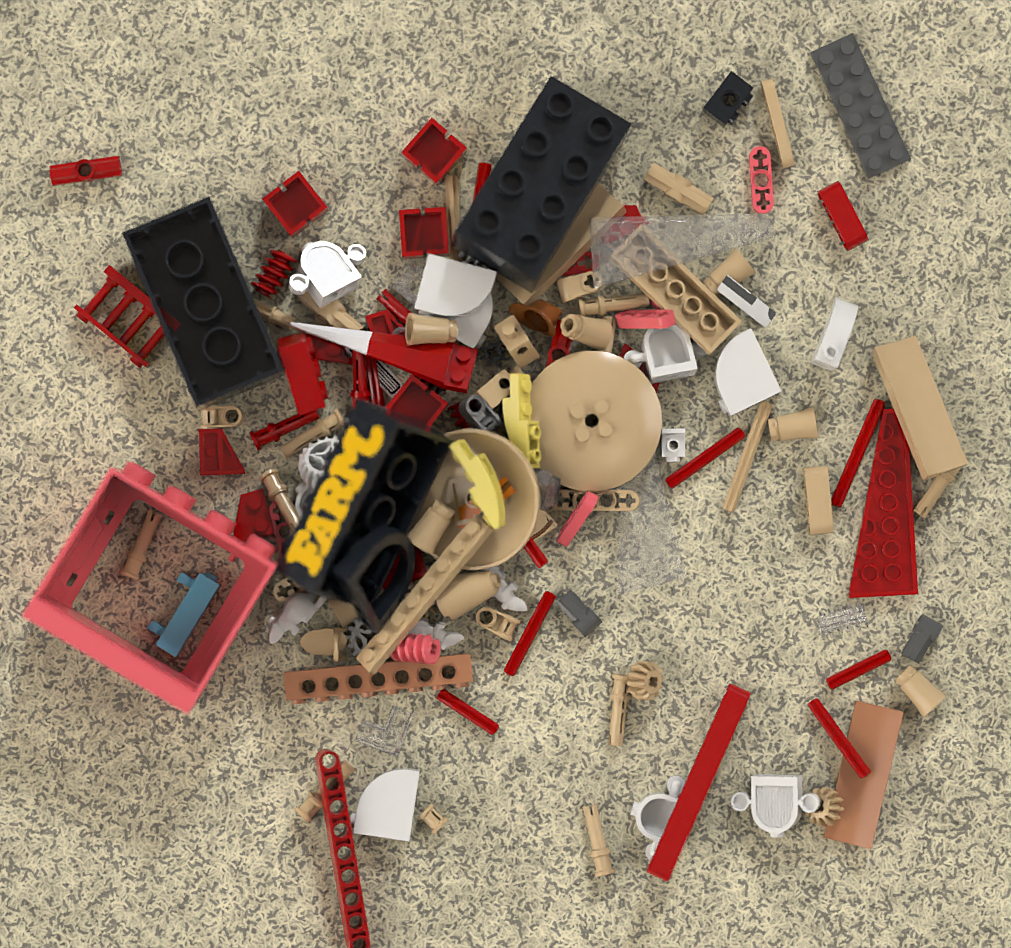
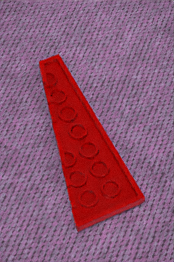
M894 408L883 409L848 598L918 594L910 449Z

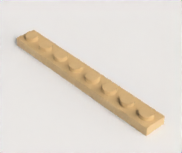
M475 514L398 606L381 631L374 635L356 657L369 673L374 675L493 532V529L480 516Z

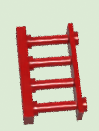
M108 265L104 270V273L108 275L105 279L107 282L84 309L77 304L74 306V309L78 311L76 316L85 324L89 321L127 351L132 356L129 360L136 366L141 368L144 365L146 368H149L150 364L145 359L165 336L164 331L160 326L138 353L127 346L148 318L156 315L150 298L112 266ZM120 285L126 290L125 296L104 322L100 324L91 314L110 291ZM138 300L144 305L142 307L143 311L121 338H117L109 329L132 302L135 303ZM159 306L166 324L176 331L181 323Z

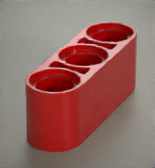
M839 181L817 191L819 199L823 200L822 205L830 220L834 221L832 224L841 242H845L843 246L847 251L869 241L867 233Z

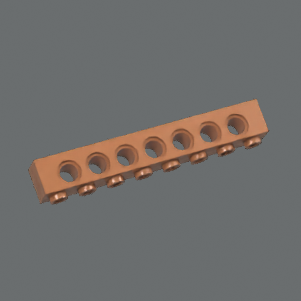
M471 653L439 656L435 664L403 661L384 662L377 670V672L384 674L386 678L385 683L381 686L373 683V674L369 673L362 664L284 672L286 701L292 700V704L306 703L307 698H315V702L329 701V696L337 695L339 700L353 698L352 694L362 693V697L376 696L377 691H385V695L399 694V689L408 688L409 693L421 692L422 687L431 686L432 690L446 689V684H455V688L469 687V682H473ZM447 665L453 666L456 671L455 676L451 679L445 678L442 674L443 667ZM422 668H429L432 671V678L430 680L423 681L420 679L419 671ZM399 670H404L408 673L409 679L406 683H399L396 680V673ZM352 675L361 677L362 685L359 688H353L350 685L349 679ZM334 677L338 680L339 686L336 690H329L327 688L326 681L328 678ZM309 679L315 683L316 688L312 693H308L303 689L305 680Z

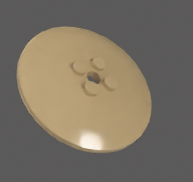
M577 352L551 363L532 383L530 392V403L532 405L531 421H539L541 430L539 438V450L541 452L540 469L552 480L568 488L580 491L608 490L634 478L651 460L661 436V406L651 382L631 362L607 352ZM594 414L598 417L599 423L596 427L590 428L585 424L587 415Z
M460 429L443 434L454 440V442L464 439L475 456L485 453L498 481L507 477L515 490L514 494L504 500L505 525L496 530L491 527L493 532L462 569L480 570L504 563L525 546L534 532L538 521L540 491L534 470L525 455L513 443L496 433L481 429ZM451 448L411 527L412 530L435 500L445 503L454 510L455 522L451 517V522L442 534L434 553L430 554L436 559L442 555L463 529H458L457 526L467 524L470 519H459L458 508L465 503L470 508H477L468 503L470 500V492L468 490L473 488L475 483L468 480L465 475V468L453 458Z

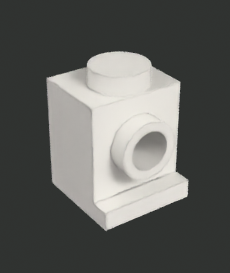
M661 429V458H666V462H680V457H685V429ZM676 441L678 444L677 449L672 450L669 447V443Z

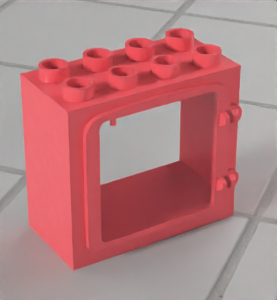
M128 461L123 470L116 467L109 469L22 617L186 714H189L276 571L275 568L278 562L272 559L277 547L254 533L250 535L246 543L231 535L237 523L215 510H210L204 519L191 511L196 502L195 498L173 485H169L165 493L162 494L150 486L156 477L155 474L134 462ZM136 500L144 501L230 552L231 555L228 560L234 562L236 556L244 562V570L183 671H177L74 610L72 607L81 588L132 503ZM110 511H112L115 514L111 519L110 523L107 525L106 523H104V521L109 516ZM73 573H75L78 576L75 579L73 585L70 587L67 585V583L72 578Z

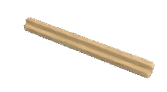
M447 175L445 177L449 256L451 260L462 262L463 257H458L461 251L451 246L454 232L461 221L458 175Z
M761 401L727 493L723 509L734 512L770 415L772 404L766 401Z

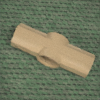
M656 163L652 164L644 178V181L664 192V195L668 198H674L676 203H683L701 215L705 214L714 199L693 186V183L685 177L673 174Z
M307 290L304 294L298 295V300L315 313L317 320L323 326L363 331L364 327L346 312L345 307L340 301L335 300L319 308Z

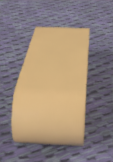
M827 466L803 468V477H805V499L808 502L806 503L807 521L810 524L808 526L809 535L833 533Z

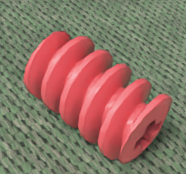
M410 633L406 635L390 657L394 661L435 664L440 656L441 644L438 639H433L432 635L427 634L424 636L423 634H418L416 636L415 633Z

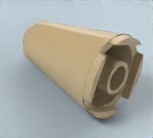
M493 571L458 573L436 599L444 617L449 616L448 621L455 620L499 592V587H501L500 577L498 574H494Z

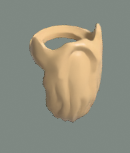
M345 628L314 629L303 635L300 640L304 650L310 654L333 655V661L336 662L347 659L343 654V650L347 646V638L343 633L347 631Z

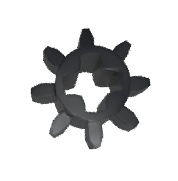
M487 340L488 346L486 348L480 347V350L484 352V356H481L480 360L487 359L488 368L492 363H495L500 368L499 362L501 359L507 361V358L503 356V352H506L507 348L500 349V340L496 344H491ZM494 348H497L499 357H494L493 360H490L488 351H493Z

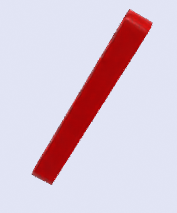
M729 683L726 689L727 691L721 700L646 870V873L666 882L671 877L751 695V692Z
M321 749L315 756V763L347 948H353V944L357 939H363L361 948H371L340 758L337 753L330 749ZM331 754L333 758L332 763L324 766L322 763L323 757ZM335 777V787L327 789V780ZM339 800V810L331 812V803ZM343 824L344 831L339 835H335V826ZM341 847H347V855L343 858H339V849ZM345 870H351V878L347 881H343V872ZM349 893H355V901L347 904L346 896ZM353 916H359V923L351 927L349 924L350 919Z

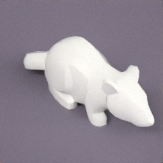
M497 565L478 570V572L493 571L494 574L499 575L501 587H499V592L493 597H496L502 603V609L527 611L525 602L516 597L513 590L516 591L519 588L518 585L512 580L508 583L505 580L507 575Z
M298 592L289 596L284 603L282 612L277 618L271 617L269 620V643L274 644L279 641L288 630L295 636L300 630L298 624L301 621L307 623L327 598L320 596L317 603L314 604L313 602L317 595L311 592Z
M421 617L408 633V635L415 633L416 636L418 634H423L424 636L427 634L432 635L433 639L440 641L441 650H445L447 647L453 646L464 639V636L459 632L443 630L445 622L435 621L433 625L428 623V618Z

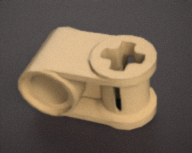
M589 271L556 281L564 304L571 302L573 299L575 301L578 298L598 292L602 287V280L599 274ZM592 276L594 280L598 279V282L595 283V288H591L589 285L585 286V283L588 282V277Z
M212 405L201 410L202 425H200V429L239 427L245 420V414L242 409L236 406ZM232 410L237 411L239 416L235 423H231L228 420V414Z
M487 606L479 608L475 614V620L478 625L510 642L513 640L511 636L517 624L521 623V620ZM485 610L492 613V620L486 624L479 620L480 613Z

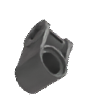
M472 395L459 403V413L472 429L492 432L496 427L500 428L503 425L500 417L481 396ZM469 402L475 405V412L469 409Z

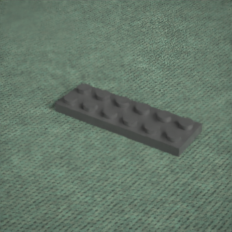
M851 33L810 52L867 178L870 179L910 161L911 157L854 34Z

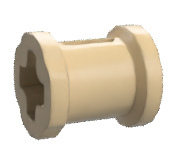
M431 803L417 818L423 820L432 829L431 832L435 834L447 822L448 818L442 817L433 808L434 805Z

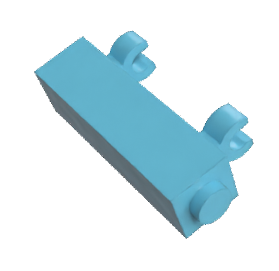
M207 571L206 574L199 573L197 578L193 579L184 572L180 573L177 581L190 589L167 627H164L155 620H152L147 629L161 636L156 643L158 647L175 657L179 656L221 587V584L217 582L219 579L217 576Z

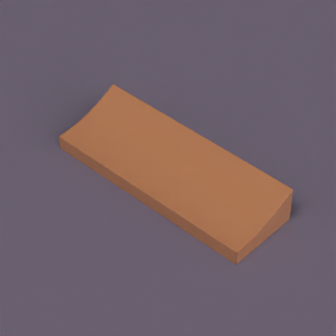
M855 700L847 739L868 766L871 773L863 779L859 778L846 758L842 756L835 790L838 792L837 797L843 799L839 807H843L845 810L838 812L841 819L834 820V825L828 826L826 824L824 838L872 849L904 712Z

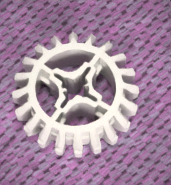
M336 435L332 439L326 436L324 440L317 438L316 443L309 442V448H303L302 454L299 455V472L308 487L315 489L323 473V461L327 454L334 450L339 440Z

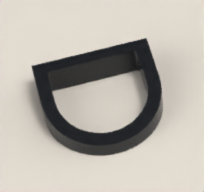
M393 527L379 528L366 535L332 569L360 621L375 634L381 631L409 589L415 568L414 546L412 541L400 530ZM390 544H398L400 558L397 571L388 587L370 605L357 580L381 549Z

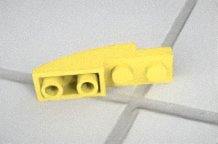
M510 374V398H502L508 437L510 442L525 455L532 468H540L541 452L539 450V438L541 430L539 421H531L532 405L530 403V392L532 383L530 375Z
M464 439L455 441L450 445L452 449L451 454L465 468V475L468 480L475 483V486L468 490L473 504L481 508L485 514L484 520L490 527H493L495 530L502 528L505 525L504 499L491 463L485 453L475 456Z

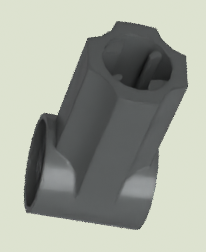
M572 590L568 591L556 602L585 638L602 623L600 618L589 606L586 607Z
M921 614L917 621L919 623L914 625L913 633L901 652L902 655L918 664L930 644L934 643L943 628L942 624L924 614Z

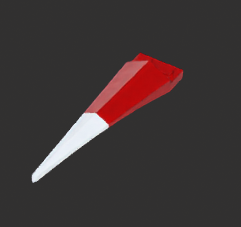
M295 322L290 323L293 329L360 352L443 389L465 394L468 392L478 356V349L457 345L455 342L408 346L406 337L402 335Z

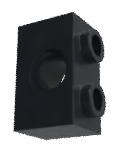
M731 71L703 107L702 112L722 127H725L727 123L732 125L740 115L736 112L741 105L746 107L753 98L751 92L754 87ZM727 95L733 96L736 104L734 106H727L724 104L723 98Z

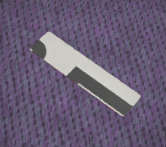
M729 275L724 278L717 288V291L765 328L777 314Z

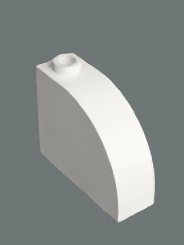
M428 254L414 309L419 311L418 315L431 317L432 315L458 317L468 314L477 309L488 298L493 289L497 271Z
M491 293L483 304L474 311L458 317H445L447 319H456L458 327L456 340L467 347H478L480 349L487 338L483 334L492 316Z
M837 297L834 299L811 359V364L830 371L838 368L855 322L858 305Z
M751 328L738 334L724 347L715 368V383L721 398L718 403L724 414L728 412L730 417L781 392Z
M399 768L387 771L376 777L362 793L357 806V812L351 815L350 822L351 827H354L353 833L409 841L420 770Z

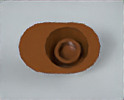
M542 299L536 300L530 305L513 303L509 306L510 315H514L517 321L528 329L541 332L549 337H553L556 334L555 325L562 313L558 307Z

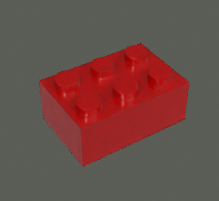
M299 332L279 338L278 350L298 414L301 415L326 407L325 400L329 399L325 381H320L319 379L322 375L318 358L313 359L312 357L315 355V349L311 336L306 337L305 332Z

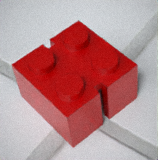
M431 117L403 149L401 154L417 170L422 167L420 169L421 173L438 186L467 153V147L452 134L447 140L448 131Z
M297 171L282 183L287 189L286 191L282 192L278 186L262 198L292 239L309 226L307 221L311 220L314 223L329 211L328 207L300 171Z
M446 207L425 208L426 216H421L420 209L399 210L403 259L424 258V253L440 257L449 256Z
M411 374L385 408L414 417L432 427L449 403L433 390L428 394L427 390L429 387Z

